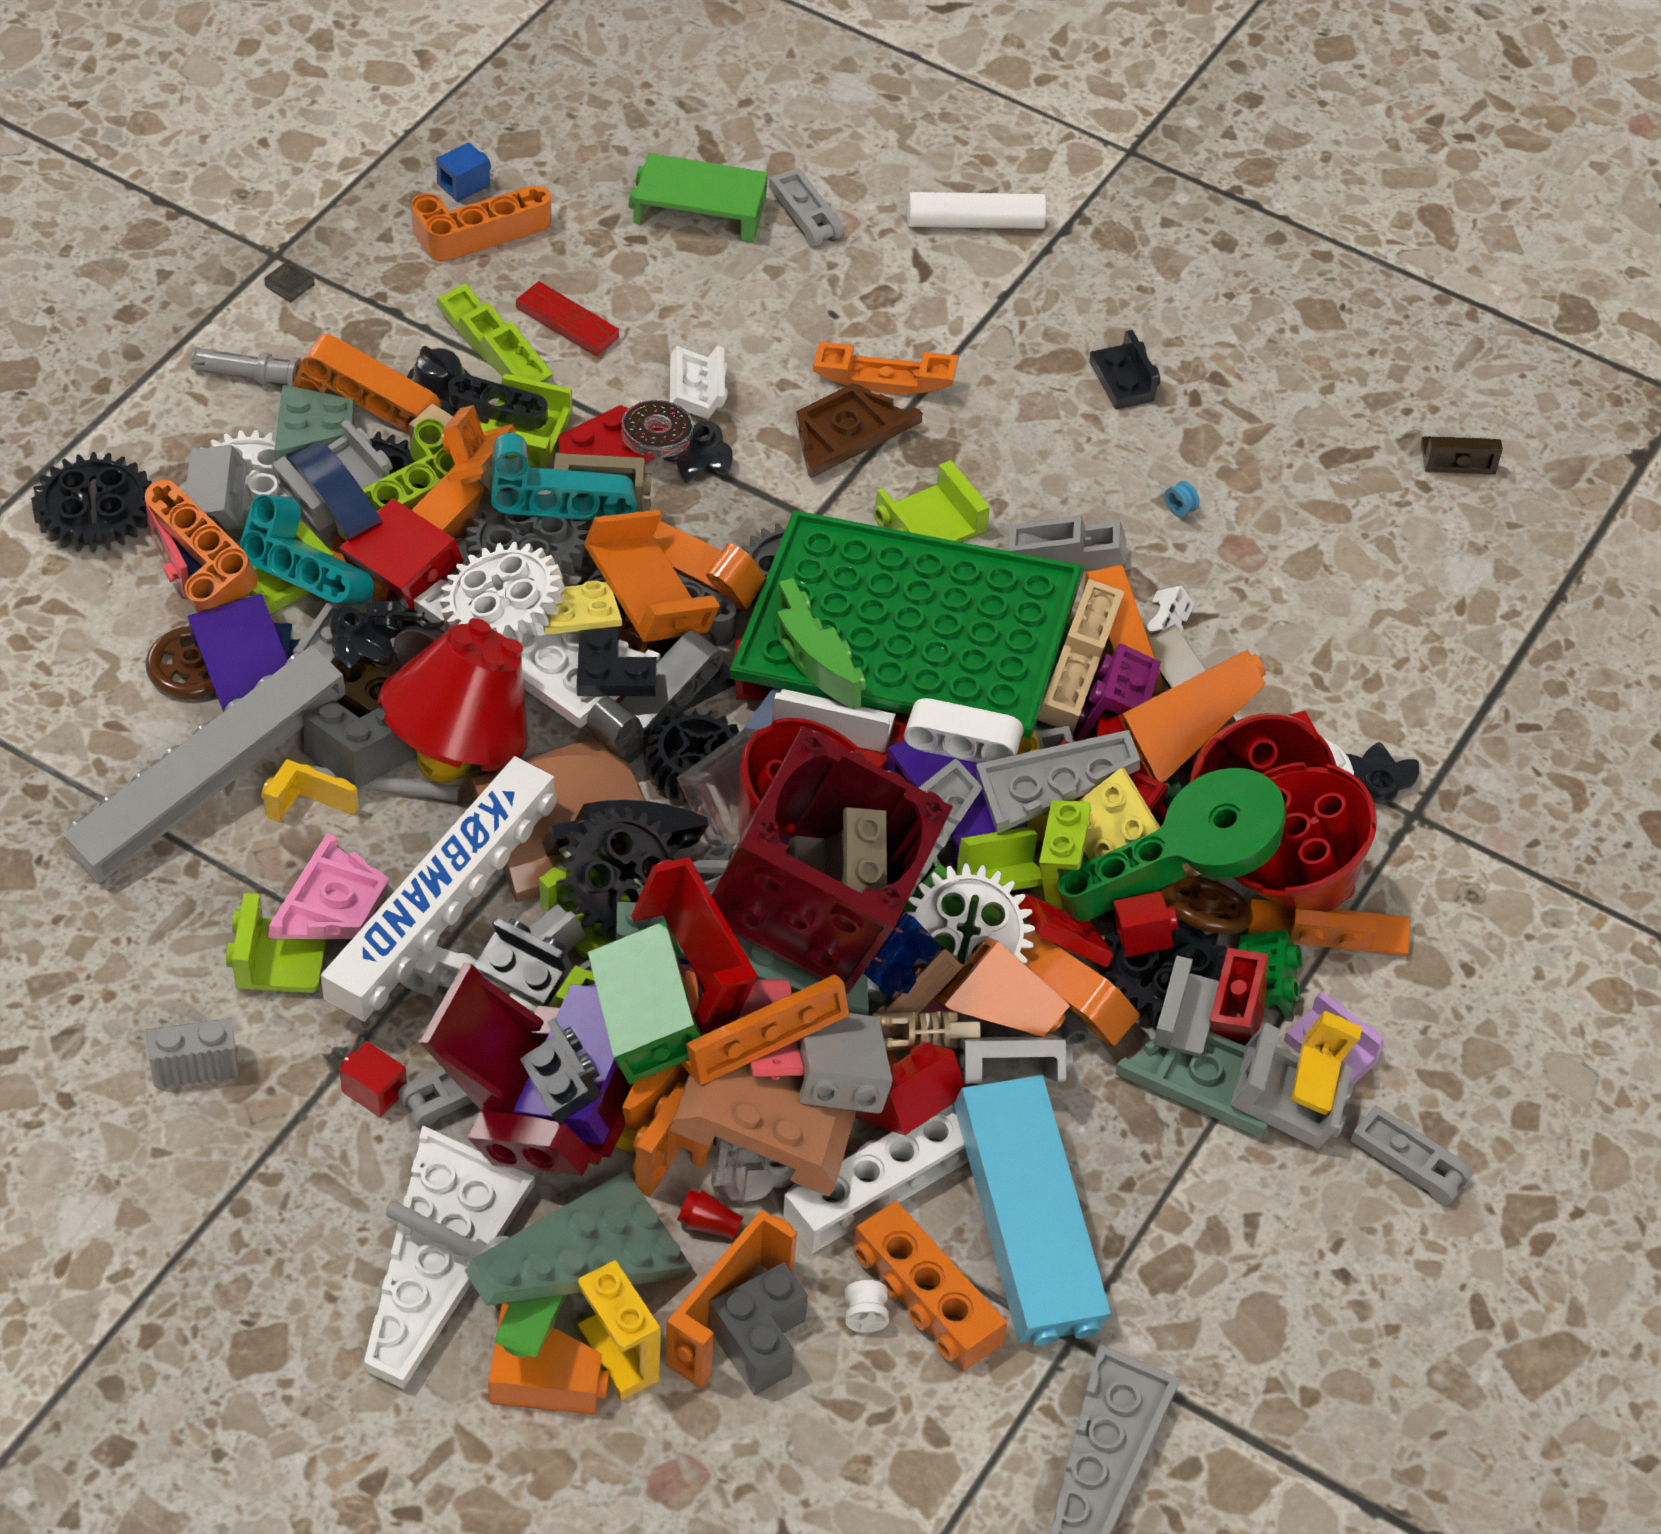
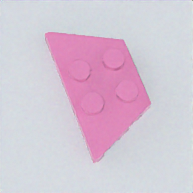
M327 833L271 921L268 937L272 939H353L372 918L388 890L389 878L376 868L368 866L365 859L356 852L347 855L337 847L338 839L334 835Z

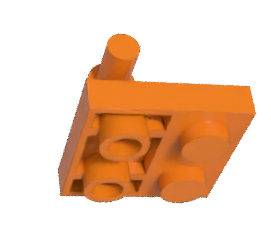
M680 1082L677 1083L670 1095L664 1094L660 1098L654 1111V1120L649 1127L643 1126L639 1130L633 1142V1149L636 1150V1159L632 1166V1171L635 1172V1183L643 1195L649 1198L682 1148L691 1151V1162L694 1165L703 1166L707 1163L708 1152L713 1147V1141L710 1147H707L669 1131L684 1088V1084Z

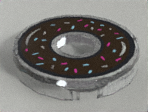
M662 400L643 401L628 408L622 416L621 436L625 444L636 453L644 455L645 451L653 453V457L656 458L675 456L686 450L690 445V440L693 438L694 422L690 414L680 405ZM657 427V428H662V429H664V430H663V431H654V430H651V428Z

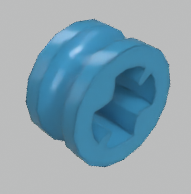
M1180 481L1165 491V502L1175 516L1182 518L1189 512L1199 508L1200 500L1198 493L1189 482Z

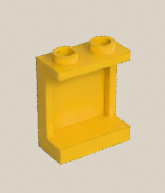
M614 1260L578 1279V1287L596 1315L578 1323L577 1334L585 1345L602 1353V1371L610 1372L609 1384L620 1401L658 1382L661 1328L617 1261Z

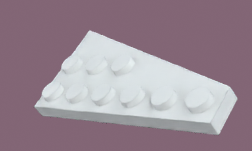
M440 579L413 600L414 610L416 612H425V618L432 623L445 620L441 612L442 606L439 599L444 597L441 588L450 585L449 582ZM445 621L440 629L446 632L450 627ZM537 624L535 626L537 634L532 635L526 631L523 633V642H519L523 646L521 658L524 689L575 726L581 728L587 723V717L591 708L605 696H577L576 683L580 631L545 635L543 625ZM619 640L618 657H656L657 663L659 662L660 653L651 650L642 653L630 649L627 642ZM609 696V697L612 698V699L615 701V700H616L617 698H619L620 696Z
M422 1125L419 1137L420 1143L416 1158L413 1161L411 1179L403 1205L474 1242L480 1239L489 1243L493 1238L503 1236L535 1186L534 1176L517 1168L491 1165L480 1151ZM398 1223L391 1250L388 1273L385 1275L378 1313L375 1315L365 1355L364 1368L366 1372L402 1389L405 1388L472 1284L465 1273V1269L469 1265L466 1262L467 1257Z

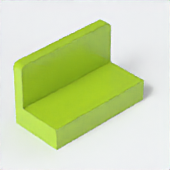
M1028 826L1006 830L999 834L993 832L961 838L956 874L961 875L965 863H968L971 875H976L981 865H984L986 878L991 879L997 871L1001 872L998 884L1002 887L1014 881L1015 884L1011 891L1043 885L1040 867L1033 862L1038 834Z

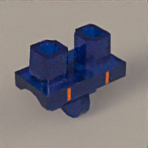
M905 913L863 974L873 981L883 994L892 997L895 991L908 994L915 985L917 977L911 968L918 958L926 962L932 960L940 949V945L915 917Z

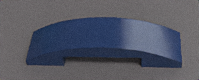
M316 441L286 457L328 508L332 520L348 540L381 522L380 516L355 478L337 455L323 442Z

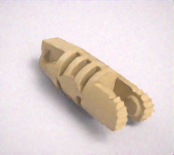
M958 1012L873 1013V1016L879 1017L881 1026L903 1023V1039L884 1038L886 1051L912 1050L915 1046L923 1043H933L948 1049L958 1048V1039L980 1038V1021L958 1020Z

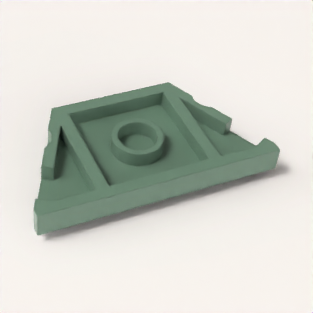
M282 385L275 442V461L283 456L286 458L287 453L301 450L316 441H321L328 446L343 436L341 423L348 420L353 425L354 399Z
M1208 1031L1203 1054L1200 1057L1153 1045V1039L1145 1044L1144 1050L1129 1060L1124 1057L1118 1062L1116 1075L1263 1138L1267 1123L1231 1106L1246 1046Z

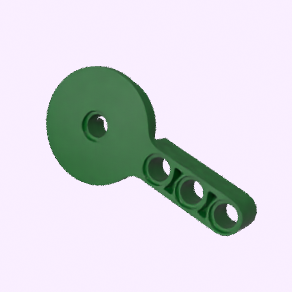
M1243 768L1216 770L1196 778L1186 785L1173 799L1167 810L1165 821L1158 830L1081 864V868L1078 870L1069 869L1062 874L1057 885L1069 914L1072 918L1079 921L1095 918L1113 910L1114 901L1149 894L1187 877L1182 864L1186 863L1197 872L1214 878L1238 877L1256 870L1274 855L1282 841L1286 821V806L1281 791L1267 776Z

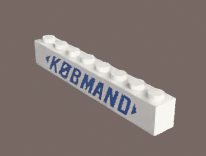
M514 756L320 975L324 1000L364 1022L374 1010H380L399 981L403 982L410 976L414 964L424 953H429L435 947L439 935L445 928L457 922L464 906L472 897H478L482 893L487 880L496 869L501 870L506 865L511 852L520 842L524 843L528 840L535 824L542 816H548L552 812L557 801L554 776Z

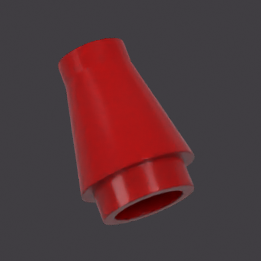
M690 1189L677 1221L686 1224L685 1229L734 1240L744 1216L735 1213L703 1189L700 1193Z

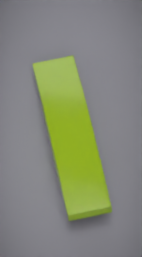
M467 283L437 298L436 306L453 327L501 376L510 374L541 382L552 378L553 373L512 321L505 323L490 302L482 304Z

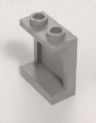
M348 420L341 423L343 436L329 444L328 447L342 461L360 487L363 489L390 475L389 471L392 469V464L387 455L382 450L376 451L372 447L370 438L361 427L356 429ZM285 456L272 463L278 486L288 497H293L297 500L301 512L318 532L334 523L328 508Z
M849 1013L850 1016L796 1041L804 1066V1081L799 1093V1099L802 1104L871 1113L882 1112L893 1080L879 1017Z
M1265 1022L1246 1044L1231 1106L1320 1149L1330 1137L1336 1138L1344 1127L1346 1116L1342 1114V1111L1353 1091V1084L1349 1083L1353 1067L1344 1064L1340 1068L1333 1107L1328 1115H1323L1291 1100V1093L1299 1057L1276 1046L1280 1029Z
M1038 1035L980 1036V1038L958 1039V1048H954V1054L965 1084L982 1083V1058L1044 1057V1077L1056 1082H1066V1072H1072L1073 1068L1072 1048L1066 1047L1065 1039L1053 1035H1045L1044 1037Z

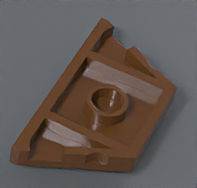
M855 383L796 411L795 422L808 476L813 478L922 423L923 412L915 407L908 412L893 406L894 399L882 394H874L869 389Z

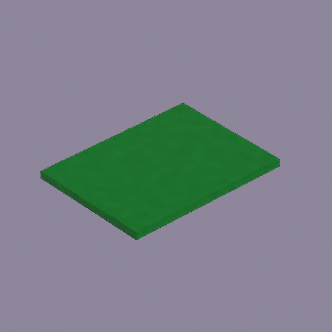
M793 510L730 668V679L834 699L813 684L795 666L778 640L779 582L793 578L799 591L807 593L811 605V615L813 618H819L823 630L834 627L840 640L848 642L852 654V664L854 668L860 667L865 679L866 689L861 691V705L910 715L916 701L924 698L934 699L1015 717L1023 725L1024 732L1022 737L1031 739L1082 580L1084 566Z

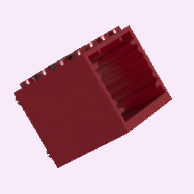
M802 726L760 800L711 895L735 935L821 981L836 974L844 982L846 994H849L894 929L953 806L944 802L937 794L923 791L908 783L898 773L886 771L869 762L862 754L856 751H849L835 744L825 734L811 731ZM846 807L886 811L887 886L884 889L875 891L865 887L863 892L860 893L785 853L788 845L782 843L777 833L778 820L782 818L795 825L794 834H797L798 830L802 829L817 838L826 839L843 830V809Z

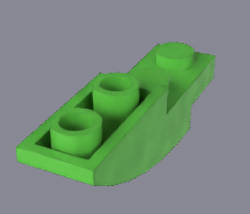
M793 578L780 581V611L777 612L778 640L795 666L823 692L852 709L860 708L861 691L866 689V684L860 667L854 668L852 664V654L848 642L840 640L834 627L823 630L819 618H813L811 615V605L807 593L799 591Z
M568 1294L510 1302L497 1331L494 1343L504 1346L505 1351L514 1356H532L537 1358L555 1325L559 1310Z

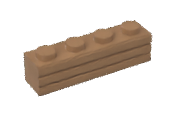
M945 947L941 951L936 948L927 958L930 963L923 970L918 967L909 977L912 982L906 988L901 985L891 996L894 1001L888 1007L883 1004L875 1013H920L964 967L963 964ZM903 1023L881 1026L882 1033L887 1038L895 1039L903 1031Z

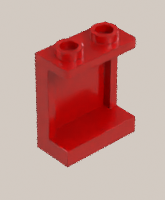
M392 498L381 509L376 511L381 519L379 524L349 540L347 539L339 548L346 563L361 568L394 590L403 607L412 612L414 610L413 600L440 579L445 580L448 575H451L457 569L456 565L462 564L464 560L455 538Z

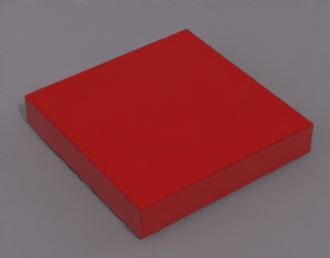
M1024 894L1026 897L1018 907L1020 910L1032 909V914L1026 919L1030 925L1035 926L1034 931L1039 937L1107 968L1114 955L1092 923L1076 920L1071 917L1069 912L1030 894Z

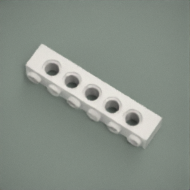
M990 1075L983 1079L982 1083L967 1084L966 1087L996 1083L997 1081ZM954 1103L905 1136L891 1131L890 1134L878 1141L870 1140L863 1144L855 1154L842 1161L837 1183L830 1197L797 1183L790 1187L784 1198L783 1217L797 1231V1235L812 1254L854 1230L856 1226L895 1200L900 1203L969 1162ZM931 1138L938 1139V1140H940V1142H933V1141H930L929 1139H931ZM896 1158H902V1159H905V1160H907V1161H906V1162H899V1161H896V1160H894V1159H896ZM861 1178H868V1179H871V1180H873V1181H872V1182H863V1181H861V1180H859V1179H861ZM833 1198L838 1200V1202L831 1203L824 1199Z

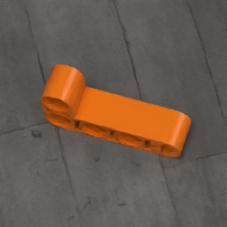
M536 185L450 211L441 198L432 193L419 194L415 196L411 203L413 232L427 255L436 261H448L544 231L549 228L552 221L551 193L547 188Z
M322 334L317 338L301 361L293 383V387L326 393L330 389L342 397L354 399L356 405L410 434L409 424L432 403L441 408L440 399L436 394L330 334Z
M163 479L155 481L147 488L145 501L159 525L202 566L185 584V594L196 613L241 600L256 587L258 575L245 551L175 483Z
M659 521L653 537L675 572L728 597L735 603L736 609L746 611L766 580L765 575L755 560L746 551L732 543H727L724 549L720 550L663 521Z
M1035 931L1024 934L1023 938L1033 943L1031 949H1020V953L1028 960L1025 965L1070 1005L1068 1010L1077 1015L1097 1037L1114 1048L1140 1017L1138 1011L1124 994L1105 977L1054 943L1039 937Z

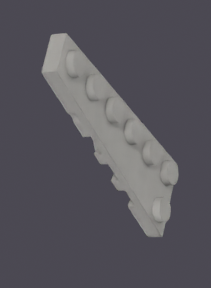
M1102 1344L1099 1345L1050 1534H1112L1175 1396L1180 1378Z

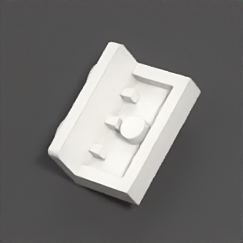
M717 345L709 357L678 346L675 347L670 354V404L682 411L705 419H709L717 408H721L724 405L728 390L725 388L727 363L724 362L723 347Z

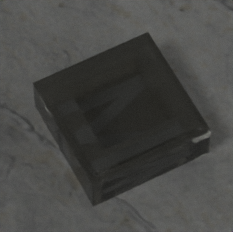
M290 260L264 278L265 287L289 303L315 285L314 276Z

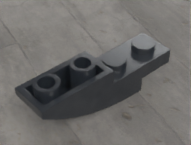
M605 800L584 803L574 821L551 825L542 844L546 856L561 854L559 852L561 847L573 846L566 835L574 831L580 833L577 826L579 821L588 820L591 822L590 814L600 811L604 815L606 809L616 807L618 814L621 809L632 808L633 818L637 813L647 812L646 824L651 821L660 820L661 823L657 832L662 834L671 831L672 835L666 843L668 847L679 846L680 849L689 848L697 844L709 826L707 817L669 804L640 800ZM614 835L611 839V847L621 843Z

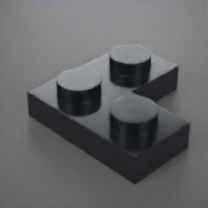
M619 629L580 631L576 683L577 696H656V657H618Z

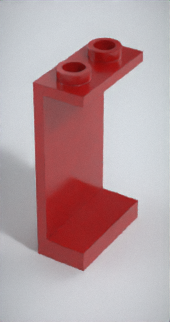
M690 857L675 861L663 860L652 867L631 914V918L635 923L664 916L705 989L693 1015L702 1034H705L737 1020L758 975Z

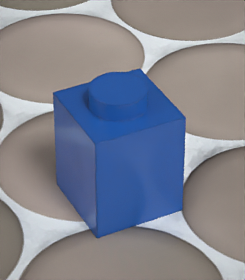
M470 142L436 158L437 184L456 202L490 186V160L485 153L477 150Z

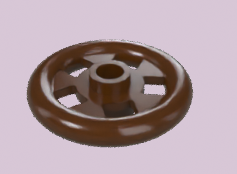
M189 626L171 630L153 643L146 656L145 668L151 683L158 690L180 699H199L215 694L211 680H205L201 677L207 673V669L199 648L195 645L185 647L180 645L183 642L193 641ZM164 654L174 655L172 659L173 664L161 663ZM176 673L188 678L185 683L175 682L171 679Z
M1187 876L1161 888L1166 907L1173 906L1177 919L1199 930L1215 934H1236L1246 930L1253 921V912L1250 904L1239 893L1214 880ZM1180 892L1188 893L1189 896L1183 895Z

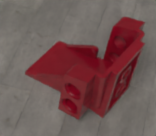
M463 963L419 1043L481 1110L467 1138L494 1166L583 1176L589 1163L599 1165L602 1157L610 1158L626 1126L622 1107L634 1082L628 1083L617 1064L597 1109L598 1114L609 1128L604 1144L583 1142L564 1123L515 1114L513 1110L529 1078V1074L520 1058L545 1043L550 1032L547 1022L552 1018H556L560 1008L537 1006L533 1013L485 979L473 964Z

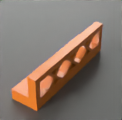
M834 974L686 1043L689 1060L680 1064L702 1086L850 1016L844 982Z

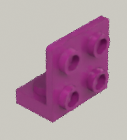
M1122 643L1118 644L1111 656L1105 654L1099 663L1096 671L1097 677L1092 680L1076 724L1078 728L1074 740L1081 741L1085 739L1105 708L1120 715L1151 699L1161 662Z

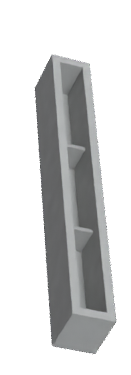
M313 645L303 652L293 654L287 660L285 666L273 675L263 677L256 684L255 688L243 698L231 701L222 714L211 722L201 724L195 730L193 736L181 745H175L168 749L160 761L151 768L138 772L132 778L130 784L118 793H112L105 797L99 807L86 817L76 819L63 834L68 853L98 884L102 883L303 727V715L332 700L337 701L346 694L343 674Z

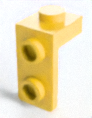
M288 759L285 760L274 778L270 777L267 779L261 794L262 799H264L266 817L277 822H281L299 794L355 815L359 809L358 792L355 785L344 778L332 777L315 770L310 765L298 764Z
M1324 1011L1303 1037L1291 1093V1100L1323 1115L1330 1113L1333 1107L1341 1062L1360 1040L1361 1026L1328 1011Z

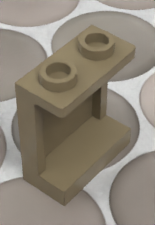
M555 453L554 469L627 476L632 480L635 487L637 512L651 511V499H644V496H650L651 473H644L645 458ZM582 493L576 495L575 497L583 498L588 496L589 494Z

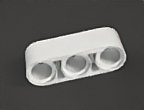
M924 698L914 703L904 732V739L909 746L920 751L982 763L1017 755L1024 729L1018 719L1006 714Z

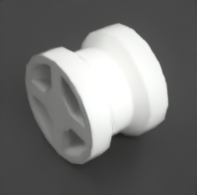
M861 1280L851 1283L845 1288V1302L849 1305L845 1315L848 1328L857 1332H875L889 1324V1311L884 1307L888 1300V1289L883 1283L873 1280Z

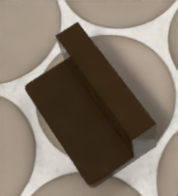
M1423 436L1421 440L1425 472L1496 474L1503 451L1501 439Z

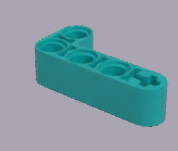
M505 433L495 440L489 481L491 503L497 511L505 514L594 520L595 517L637 512L635 487L632 480L627 476L529 467L527 443L522 436L516 433ZM510 454L518 455V457L514 459L504 458L505 456ZM507 487L514 489L510 492L500 491L501 489ZM544 490L551 491V493L546 495L538 494ZM582 493L589 494L588 496L583 498L575 497L576 495Z
M265 494L259 495L254 499L240 542V547L245 551L253 566L333 603L364 604L370 600L374 590L373 579L370 574L294 539L301 517V509L297 500L288 496Z

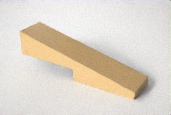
M1088 579L1045 695L1038 721L1055 727L1069 726L1071 733L1074 732L1125 591Z

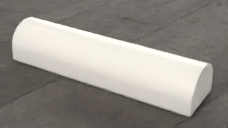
M910 192L907 212L908 227L1044 229L1046 218L1045 194Z

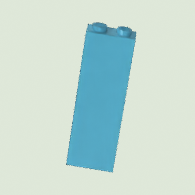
M1043 1075L962 1088L954 1103V1108L1018 1343L1033 1341L1035 1346H1043L1057 1341L1060 1336L1074 1334L1075 1338H1087L1100 1332L1111 1312Z

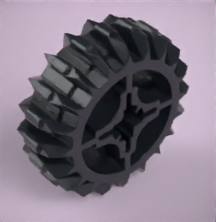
M695 708L693 713L688 716L682 711H679L676 719L666 716L663 725L655 724L652 735H648L646 740L644 763L646 764L648 780H653L656 791L665 790L664 793L667 799L676 795L679 796L681 804L687 799L694 800L697 807L702 799H707L714 804L717 795L727 799L731 789L738 790L740 785L741 756L747 743L745 735L739 734L737 724L728 725L726 716L715 719L711 710L706 715H699ZM675 750V756L669 759L667 756ZM724 756L726 759L721 764H718V758Z

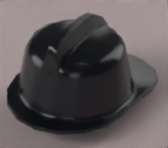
M424 345L421 347L420 356H418L414 367L409 371L407 378L436 394L440 399L441 409L454 416L459 409L454 408L449 403L448 383L455 376L471 374L463 368L460 359L453 351L443 348L430 349Z

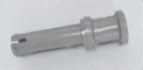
M199 347L193 348L190 361H196L190 364L192 370L255 378L256 382H259L261 385H267L271 382L293 386L301 364V359L298 357L287 360L274 358L270 353H263L255 357Z

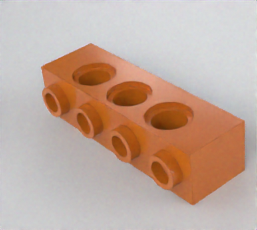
M897 1200L856 1226L853 1252L858 1262L864 1268L872 1269L880 1278V1282L887 1287L888 1296L892 1299H898L905 1306L914 1325L920 1330L925 1329L936 1341L940 1354L947 1361H954L964 1372L1004 1343L1007 1321ZM898 1254V1255H902V1256H904V1257H906V1258H905V1259H895V1258L891 1257V1255ZM929 1285L934 1289L924 1290L919 1288L918 1286ZM953 1315L961 1318L962 1320L951 1321L947 1319L946 1316Z

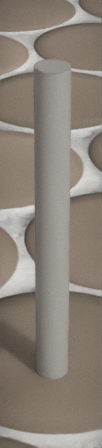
M310 765L319 772L338 778L325 767ZM383 775L359 787L454 802L459 801L461 792L460 786Z

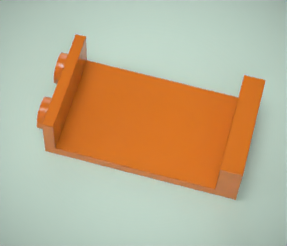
M660 510L595 517L584 546L643 642L682 637L690 630H695L699 634L708 633L720 605L714 595L692 598L653 537L662 517Z
M762 1209L667 1320L665 1365L699 1388L703 1387L712 1373L714 1332L708 1329L709 1301L745 1283L759 1265L770 1270L785 1262L794 1275L797 1231L793 1229L790 1223L779 1216L773 1217Z

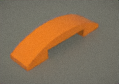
M819 342L813 363V371L839 384L848 386L855 383L872 392L917 394L952 386L959 356L923 352L921 362L854 355V345Z
M687 970L683 981L692 1014L694 1015L700 1002L696 974ZM681 1064L656 1073L655 1077L648 1076L634 1082L622 1107L627 1130L635 1132L654 1118V1111L660 1098L664 1094L670 1095L678 1082L684 1083L689 1072Z

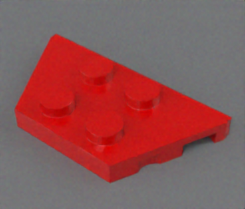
M618 405L558 436L559 453L645 458V464L686 444L687 440L685 438L676 444L662 447L649 446L638 442L625 429L624 419L631 409L622 405ZM650 416L644 420V427L653 433H664L672 427V425Z

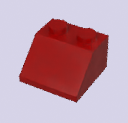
M923 1043L915 1046L910 1051V1055L897 1063L889 1065L893 1082L882 1112L856 1111L855 1118L905 1136L955 1103L961 1089L966 1087L954 1051L933 1043Z

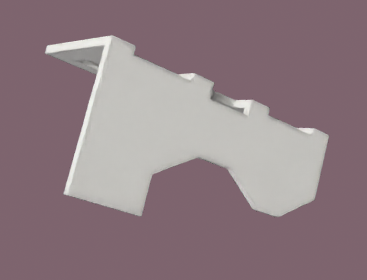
M1182 585L1157 591L1152 604L1159 602L1160 609L1147 625L1149 632L1163 631L1176 624L1182 633L1183 626L1181 623L1182 621L1187 622L1195 603ZM1179 591H1180V592H1181V595H1180L1179 600H1178V602H1177V601H1176V597H1177V595H1178V593H1179ZM1187 603H1188L1189 606H1188L1187 611H1186V613H1185L1184 610H1185V607H1186V605H1187ZM1171 605H1174V607H1175L1173 613H1171V611H1169L1170 608H1171ZM1167 617H1169L1170 620L1167 624V627H1165L1164 624L1167 620Z

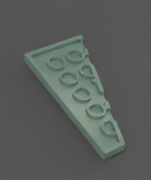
M626 1170L476 1256L465 1269V1273L487 1306L580 1293L581 1290L578 1287V1279L614 1260L617 1261L632 1285L681 1279L685 1277L692 1266L682 1253L680 1246L674 1241L659 1219L657 1212L651 1207Z

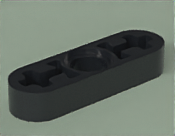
M467 374L455 376L448 383L449 403L456 409L474 405L479 416L507 424H514V426L528 430L539 429L547 423L548 404L540 395ZM501 398L506 400L507 403L502 406H494L489 401Z

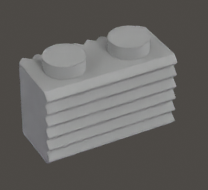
M232 1018L146 1029L153 1084L158 1089L162 1085L166 1088L170 1084L176 1087L179 1083L185 1085L187 1082L194 1084L196 1081L202 1083L204 1080L210 1082L213 1078L219 1081L221 1077L227 1080L230 1076L235 1079L239 1075Z

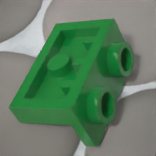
M1287 929L1240 935V950L1268 954L1265 1006L1278 1005L1284 1017H1293L1294 1001H1299L1300 998L1299 983L1296 978L1297 969L1302 967L1303 962L1300 946L1298 944L1294 945Z

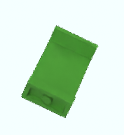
M648 153L644 166L638 167L636 174L637 189L632 188L630 191L629 208L634 209L635 224H641L646 205L741 220L740 241L754 243L767 198L768 172Z

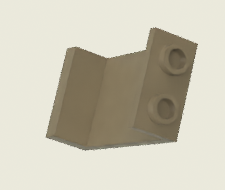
M846 807L843 809V830L826 839L794 836L789 839V855L860 893L863 892L865 887L872 891L884 889L887 886L886 811Z

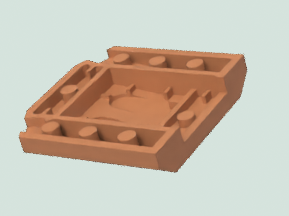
M597 739L521 758V760L554 776L557 801L552 812L548 816H542L535 824L528 840L524 843L520 842L511 852L508 862L503 867L504 875L516 902L540 896L539 878L550 869L556 867V864L567 862V857H562L561 854L546 856L542 841L551 825L574 821L584 803L605 800L645 801L628 762L621 759ZM480 769L466 773V784L474 801L502 770L482 771ZM621 843L612 847L616 854L619 855L622 850ZM644 860L642 867L649 865V862ZM621 866L616 867V868H618L620 871H622V869H623Z
M748 1063L702 1086L688 1073L669 1131L707 1147H710L715 1136L793 1168L790 1181L830 1197L837 1183L856 1111L802 1104L799 1099V1093L804 1081V1075L780 1076L779 1080H772L770 1076L752 1077Z

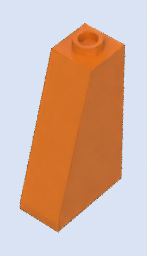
M446 474L412 511L455 538V540L460 537L463 539L467 536V528L473 525L472 519L476 516L484 487L476 481L468 484H462L461 480L449 482ZM371 576L374 584L371 597L378 601H390L396 596L394 590Z
M1118 565L1086 572L1084 590L1088 579L1125 591L1100 661L1105 654L1111 656L1119 643L1154 658L1123 566ZM1159 671L1152 698L1165 692Z
M1248 649L1118 715L1125 731L1129 730L1140 761L1149 777L1160 782L1166 781L1266 685L1263 679L1266 671L1256 654L1251 656Z

